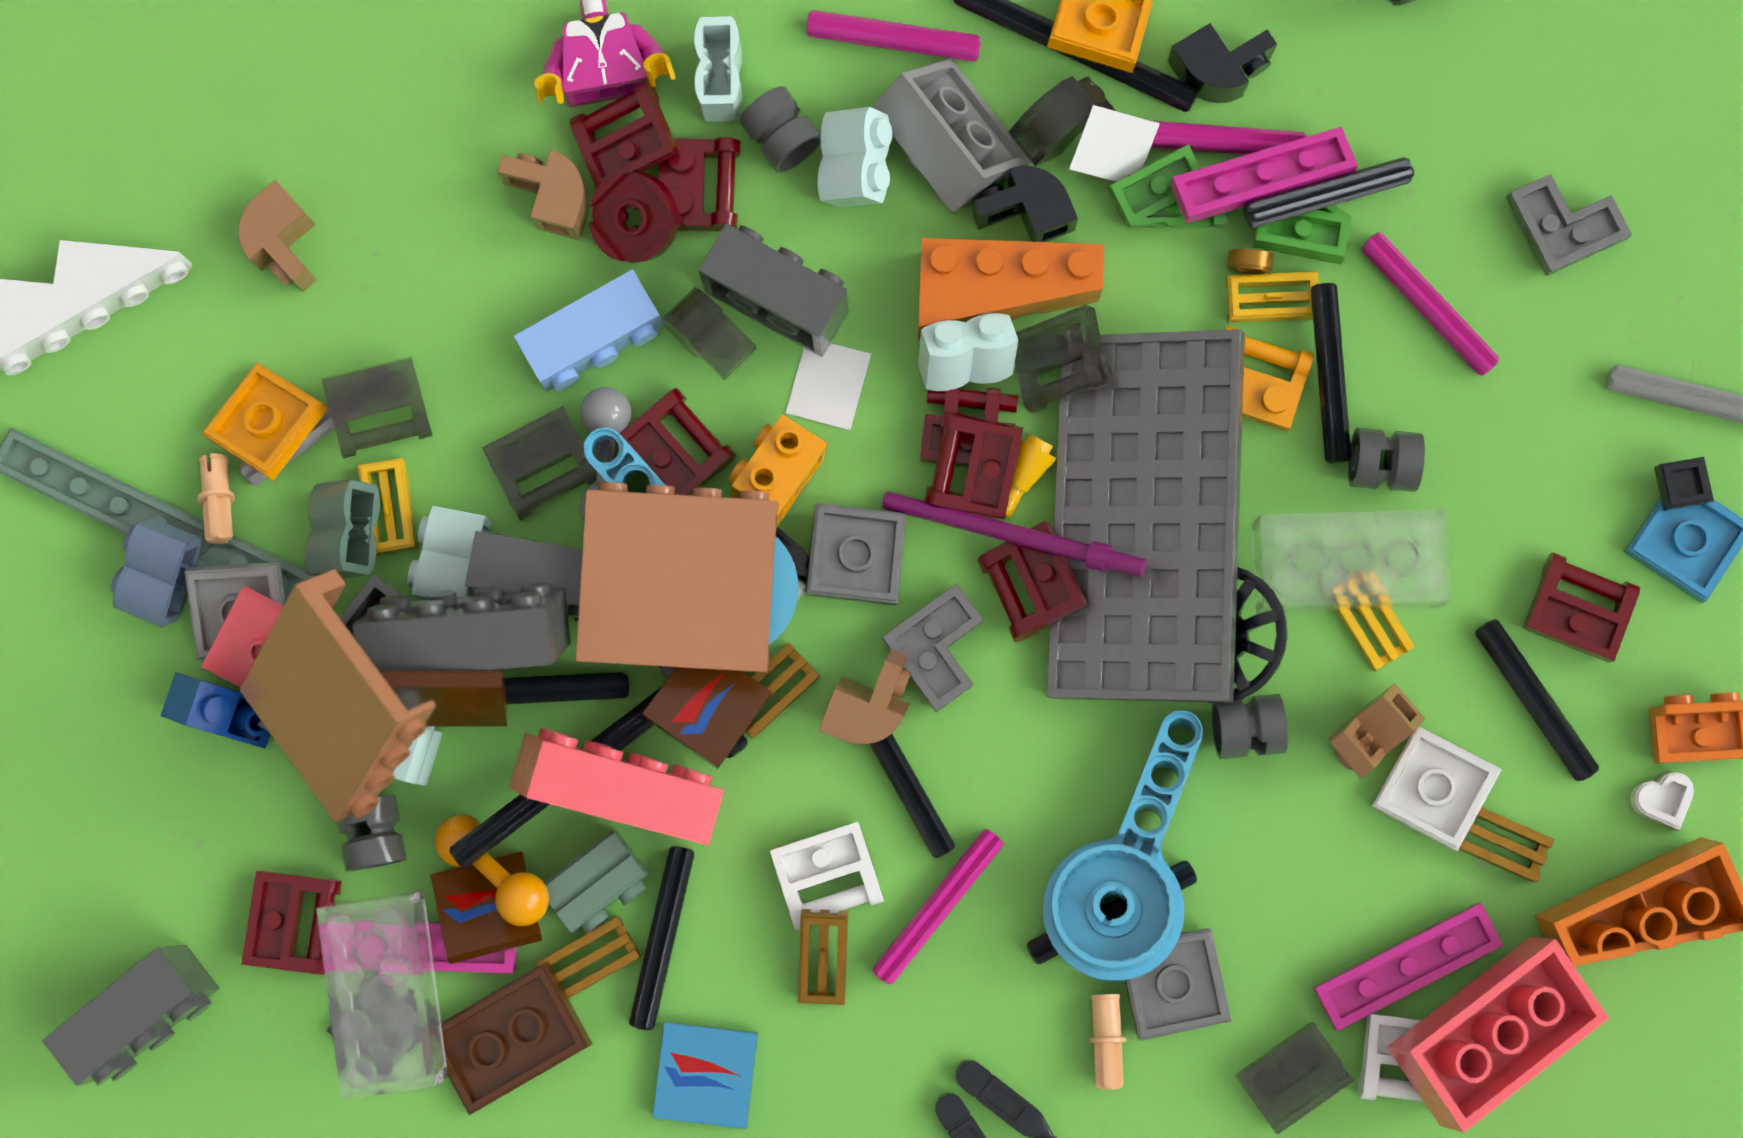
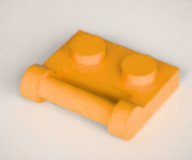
M1230 326L1226 327V330L1237 329ZM1245 336L1244 355L1293 371L1290 380L1286 381L1244 367L1242 418L1288 432L1291 429L1302 390L1313 362L1314 353L1302 349L1297 353Z

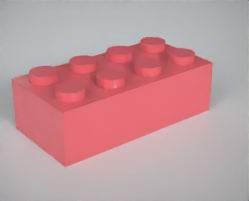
M545 728L540 729L538 736L529 733L524 734L509 788L529 799L709 846L724 793L723 789L710 784L712 776L673 764L672 771L668 772L666 771L668 764L633 752L629 753L628 760L622 759V751L589 740H585L584 747L580 748L576 746L578 739Z
M1529 937L1387 1048L1441 1127L1464 1133L1597 1029L1609 1017L1557 940Z

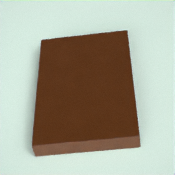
M379 671L408 711L430 700L434 701L436 707L425 722L427 727L507 726L508 711L503 672Z
M549 962L541 964L425 1032L469 1115L593 1044Z

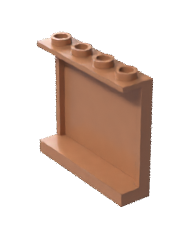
M600 482L599 490H587L576 661L769 672L775 538L779 506L777 501L769 500V492L743 490L739 499L722 498L721 489L694 488L693 496L674 495L675 487L646 485V493L627 492L628 484Z
M333 569L294 586L242 684L240 692L336 823L352 814L355 818H360L378 805L379 800L377 797L395 779L393 772L411 754L409 747L413 741L426 731L427 726L425 722L433 712L436 704L433 700H430L409 711L405 708L332 608L346 585L337 571Z

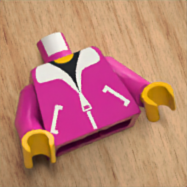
M580 0L582 20L564 24L563 37L555 40L543 67L542 75L535 79L534 85L538 104H542V100L547 96H556L557 104H563L564 90L571 108L619 99L634 91V85L645 79H648L651 87H655V79L657 77L669 75L671 80H674L676 76L668 55L664 54L662 47L641 25L629 24L625 13L620 12L608 15L606 0Z

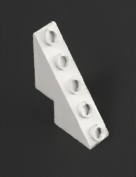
M60 240L53 284L0 279V371L8 376L25 371L30 367L31 360L45 352L52 353L63 349L71 342V337L85 329L93 330L103 326L110 320L111 314L123 307H133L141 304L149 297V292L161 285L174 284L184 279L188 275L189 269L192 268L193 263L178 251Z

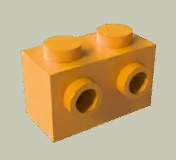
M783 414L774 426L767 423L763 427L753 444L757 448L749 462L741 459L728 479V482L732 484L730 498L740 499L741 491L743 490L769 492V500L777 501L779 504L776 528L824 461L828 447L827 442Z

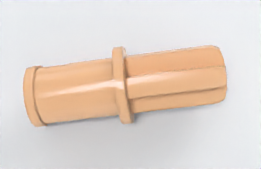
M210 453L211 463H208L207 455L201 456L198 460L202 492L198 494L197 501L199 505L203 506L206 541L211 544L217 543L221 545L228 543V540L233 537L231 504L235 501V495L230 491L228 456L220 453Z
M1121 994L1091 995L1093 1038H1089V1043H1094L1095 1085L1098 1089L1102 1090L1120 1089L1124 1085L1122 1042H1126V1037L1121 1036Z

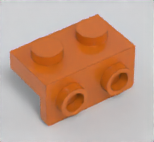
M1740 693L1711 694L1710 703H1694L1693 695L1664 697V705L1648 708L1654 764L1743 759V701H1740Z

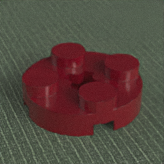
M645 172L615 174L609 177L596 189L590 203V207H593V222H589L591 235L597 246L607 256L618 261L635 263L650 261L659 257L673 242L675 233L680 228L682 222L681 214L676 207V202L670 190L659 179ZM629 206L633 210H640L642 215L640 227L637 225L628 227L625 223L629 218L626 212Z

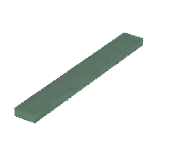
M10 428L0 446L1 474L124 534L136 523L154 518L200 537L201 549L195 567L280 562L285 602L296 584L316 577L235 536L228 540L226 544L208 543L205 539L204 521L17 430Z

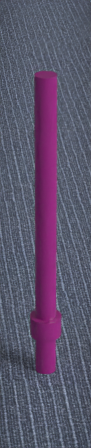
M887 491L883 497L882 507L884 509L1085 562L1086 568L1104 573L1111 569L1141 578L1146 570V559L1113 551V546L1097 541L1087 544L966 511L933 505L924 500Z

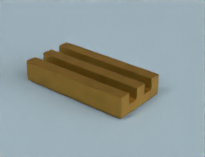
M789 642L769 660V672H756L751 678L761 683L790 657L794 662L767 687L772 692L769 697L771 698L799 670H802L806 676L754 725H749L746 732L753 739L820 678V675Z
M1482 807L1477 818L1537 844L1535 851L1475 824H1472L1468 833L1531 860L1528 868L1466 840L1463 841L1459 850L1526 880L1537 882L1540 876L1539 870L1541 865H1544L1547 859L1546 853L1548 848L1552 847L1555 839Z
M811 909L801 910L798 1003L845 1005L848 911L839 910V914L830 913V910L820 909V913L811 912ZM810 925H819L817 992H808ZM829 925L838 926L836 993H827Z
M617 916L538 961L536 964L540 966L545 962H549L550 966L611 931L616 930L619 936L617 939L555 973L560 983L562 980L622 946L626 948L628 954L565 989L564 992L569 999L641 958V955L620 916Z

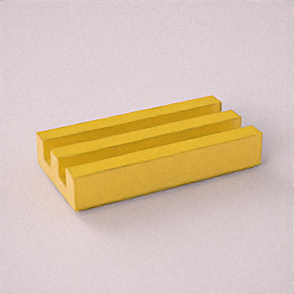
M1318 271L1228 275L1226 278V288H1228L1227 305H1229L1228 323L1313 319L1311 288L1319 284ZM1309 286V291L1238 294V287ZM1310 302V307L1239 309V305Z
M398 458L358 465L359 480L361 482L372 484L371 473L378 472L388 541L380 542L377 521L373 529L377 545L376 555H381L384 552H400L402 549H418L406 460ZM389 470L395 471L404 539H398Z
M1367 569L1325 593L1373 671H1377L1387 663L1415 648ZM1362 584L1400 644L1399 646L1394 648L1356 585ZM1348 593L1384 651V655L1378 656L1341 594Z

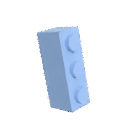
M632 269L514 335V338L546 392L552 388L560 391L577 382L579 379L578 374L593 365L596 369H599L615 361L619 356L618 351L631 344L637 347L648 343L658 335L657 329L664 325Z

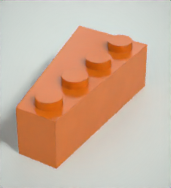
M922 238L918 339H920L921 330L924 327L940 321L954 320L966 323L973 317L989 313L1007 314L1011 320H1015L1024 315L1038 312L1043 314L1099 302L1103 290L1104 244Z
M1699 837L1534 916L1544 938L1556 939L1572 964L1579 966L1630 956L1634 952L1650 949L1661 950L1676 947V944L1700 939L1706 941L1721 938L1726 934L1743 931V884L1724 843Z

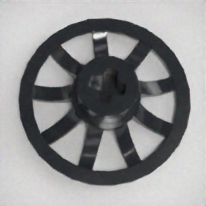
M1239 567L1237 569V579L1244 582L1237 591L1234 683L1237 689H1234L1233 701L1241 700L1257 692L1269 682L1281 664L1288 639L1287 619L1283 606L1275 592L1264 580L1250 571ZM1256 588L1266 599L1271 610L1244 620L1241 617L1243 607L1252 591ZM1275 622L1276 640L1274 650L1250 641L1249 633L1252 630ZM1245 652L1268 661L1262 672L1251 682H1248L1239 663V658Z

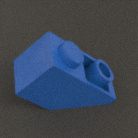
M175 672L160 715L161 717L185 726L266 749L271 734L258 725L261 719L241 692Z

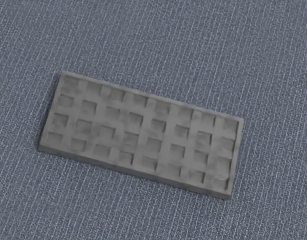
M1241 329L1062 336L1054 533L1056 536L1087 544L1097 541L1112 545L1113 551L1146 559L1147 566L1141 578L1111 569L1104 573L1086 568L1085 562L1066 558L1088 605L1050 624L1048 698L1233 703L1245 333Z

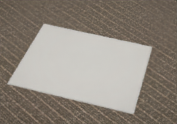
M1093 105L1069 169L1118 182L1143 168L1160 123Z
M830 343L825 354L821 357L803 348L785 413L851 430L871 353Z

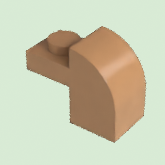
M552 149L550 150L546 166H543V162L540 159L531 155L517 154L516 158L502 155L497 172L504 184L537 193L531 213V219L536 228L580 241L589 211V197L581 175L572 161Z
M274 180L249 202L242 213L239 222L241 247L245 255L261 271L268 266L285 286L293 281L304 292L317 280L289 249L292 244L315 226V223L281 185Z
M891 649L874 689L841 677L834 688L819 731L854 744L875 743L891 735L902 722L910 704L893 697L902 698L911 672L903 670L908 655Z
M1394 683L1353 715L1328 739L1335 748V755L1340 763L1347 769L1354 770L1361 779L1379 764L1386 753L1412 735L1425 718Z

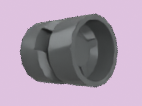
M783 86L773 88L758 97L746 108L739 119L741 126L751 139L756 140L757 143H764L761 149L762 154L778 173L788 171L810 156L821 143L820 132L807 116H798L800 109L797 102L786 87Z
M1356 428L1351 439L1352 457L1348 461V480L1351 487L1377 489L1381 483H1386L1389 490L1416 492L1418 490L1423 475L1425 442L1421 433L1395 431L1391 437H1386L1381 429ZM1381 450H1385L1383 470L1379 469Z
M1280 694L1253 696L1248 704H1245L1242 699L1233 701V703H1212L1213 737L1219 759L1246 757L1251 749H1254L1258 756L1286 753L1288 744L1287 720Z
M396 796L377 797L379 800L378 805L366 815L355 818L352 814L337 822L339 833L347 836V841L341 846L346 872L380 867L407 860L403 835L394 831V826L400 821Z

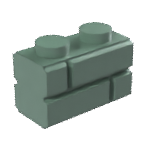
M612 830L544 883L549 892V905L554 909L566 928L571 933L577 932L582 928L588 934L609 918L605 909L620 899L623 905H626L646 889L642 881L650 874L623 837L616 830Z

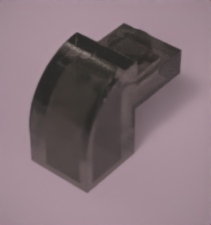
M1071 76L1039 98L1020 117L1008 133L1036 167L1061 155L1074 139L1083 132L1093 105L1114 111L1115 109L1105 98L1102 89L1094 84L1088 76L1078 81Z
M693 287L661 318L664 327L695 357L699 355L723 380L727 379L757 349L756 345L723 313L722 308L697 287Z

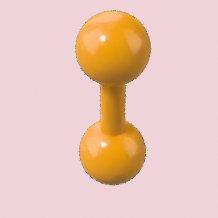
M465 814L454 815L444 820L438 827L434 840L439 857L449 865L460 867L451 856L449 849L479 826L481 822ZM488 853L471 864L497 888L495 896L496 908L506 922L515 926H529L544 916L549 906V892L545 883L539 877L526 872L510 875Z

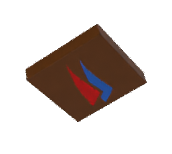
M676 667L644 710L642 717L710 765L719 769L772 692L743 671Z
M522 851L494 858L510 875L519 872L527 873ZM473 865L467 868L457 867L430 874L449 964L542 941L538 921L529 926H515L506 922L500 916L495 904L497 888Z

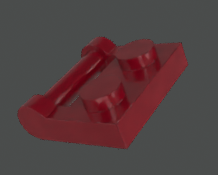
M648 79L635 84L634 91L587 116L581 113L569 121L596 189L602 182L615 174L644 172L680 153L659 105L658 93L655 87L650 86ZM639 108L642 109L643 117L596 141L595 131Z
M721 137L715 140L674 139L680 153L659 163V180L670 190L676 202V207L681 214L682 222L678 230L722 231L725 224L737 229L738 215L734 213L736 158L740 156L741 141L730 137ZM706 158H718L716 212L703 213Z
M675 388L663 396L620 435L666 486L675 487L674 495L691 496L694 488H700L716 473L726 468L736 458L737 454L729 445L723 446L685 404L687 398L678 388ZM672 415L709 458L699 466L661 423L664 418Z
M942 411L940 426L944 428L932 486L927 487L924 501L937 506L1005 519L1024 427L970 417L957 412ZM961 432L975 434L962 494L951 491L950 486Z
M1046 521L1030 528L1055 535L1050 523ZM1006 541L982 554L977 559L982 572L989 574L1009 618L1011 626H1009L1008 630L1014 642L1026 640L1038 633L1040 629L1088 605L1066 557ZM1011 559H1013L1036 609V612L1028 616L1005 568V565Z
M1552 552L1544 564L1541 574L1542 578L1523 629L1608 663L1614 662L1639 597L1640 587L1627 581L1620 584L1567 563L1566 557ZM1563 580L1615 601L1614 610L1610 611L1557 590L1559 581Z
M256 871L241 965L328 975L329 967H326L328 921L332 919L335 895H340L342 881ZM304 891L317 893L307 957L294 956Z

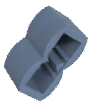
M154 518L144 520L132 526L126 533L123 541V550L126 551L125 566L117 571L111 584V591L114 592L113 607L161 628L178 621L188 595L184 571L189 567L196 566L201 549V538Z

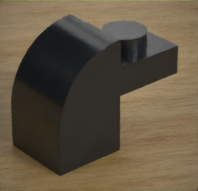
M1211 23L1172 45L1167 62L1180 81L1198 90V98L1213 103H1226L1243 97L1249 83L1247 77L1251 79L1271 65L1270 59L1277 43L1267 29L1229 52Z
M1033 166L1010 168L1007 181L1009 188L1004 189L1002 185L986 189L978 195L979 199L973 203L972 214L979 230L1021 215L1031 242H1047L1074 232L1078 221L1070 197L1059 179L1050 172Z

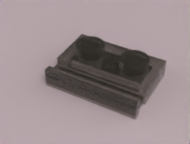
M1314 1022L1308 1023L1235 1075L1255 1106L1271 1126L1273 1132L1277 1135L1355 1081Z

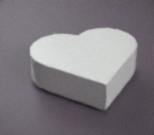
M1682 773L1663 774L1655 782H1643L1635 786L1630 795L1631 806L1642 817L1672 830H1680L1693 798V783Z

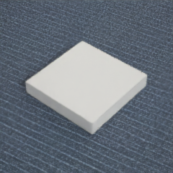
M1419 726L1410 736L1373 803V808L1457 853L1502 769Z

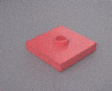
M244 586L240 590L201 667L241 688L284 606Z

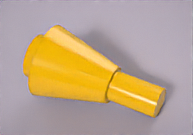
M1031 434L1028 435L1025 442L1021 440L1006 511V516L1010 518L1024 492L1027 493L1057 459L1050 455L1053 448L1052 445Z

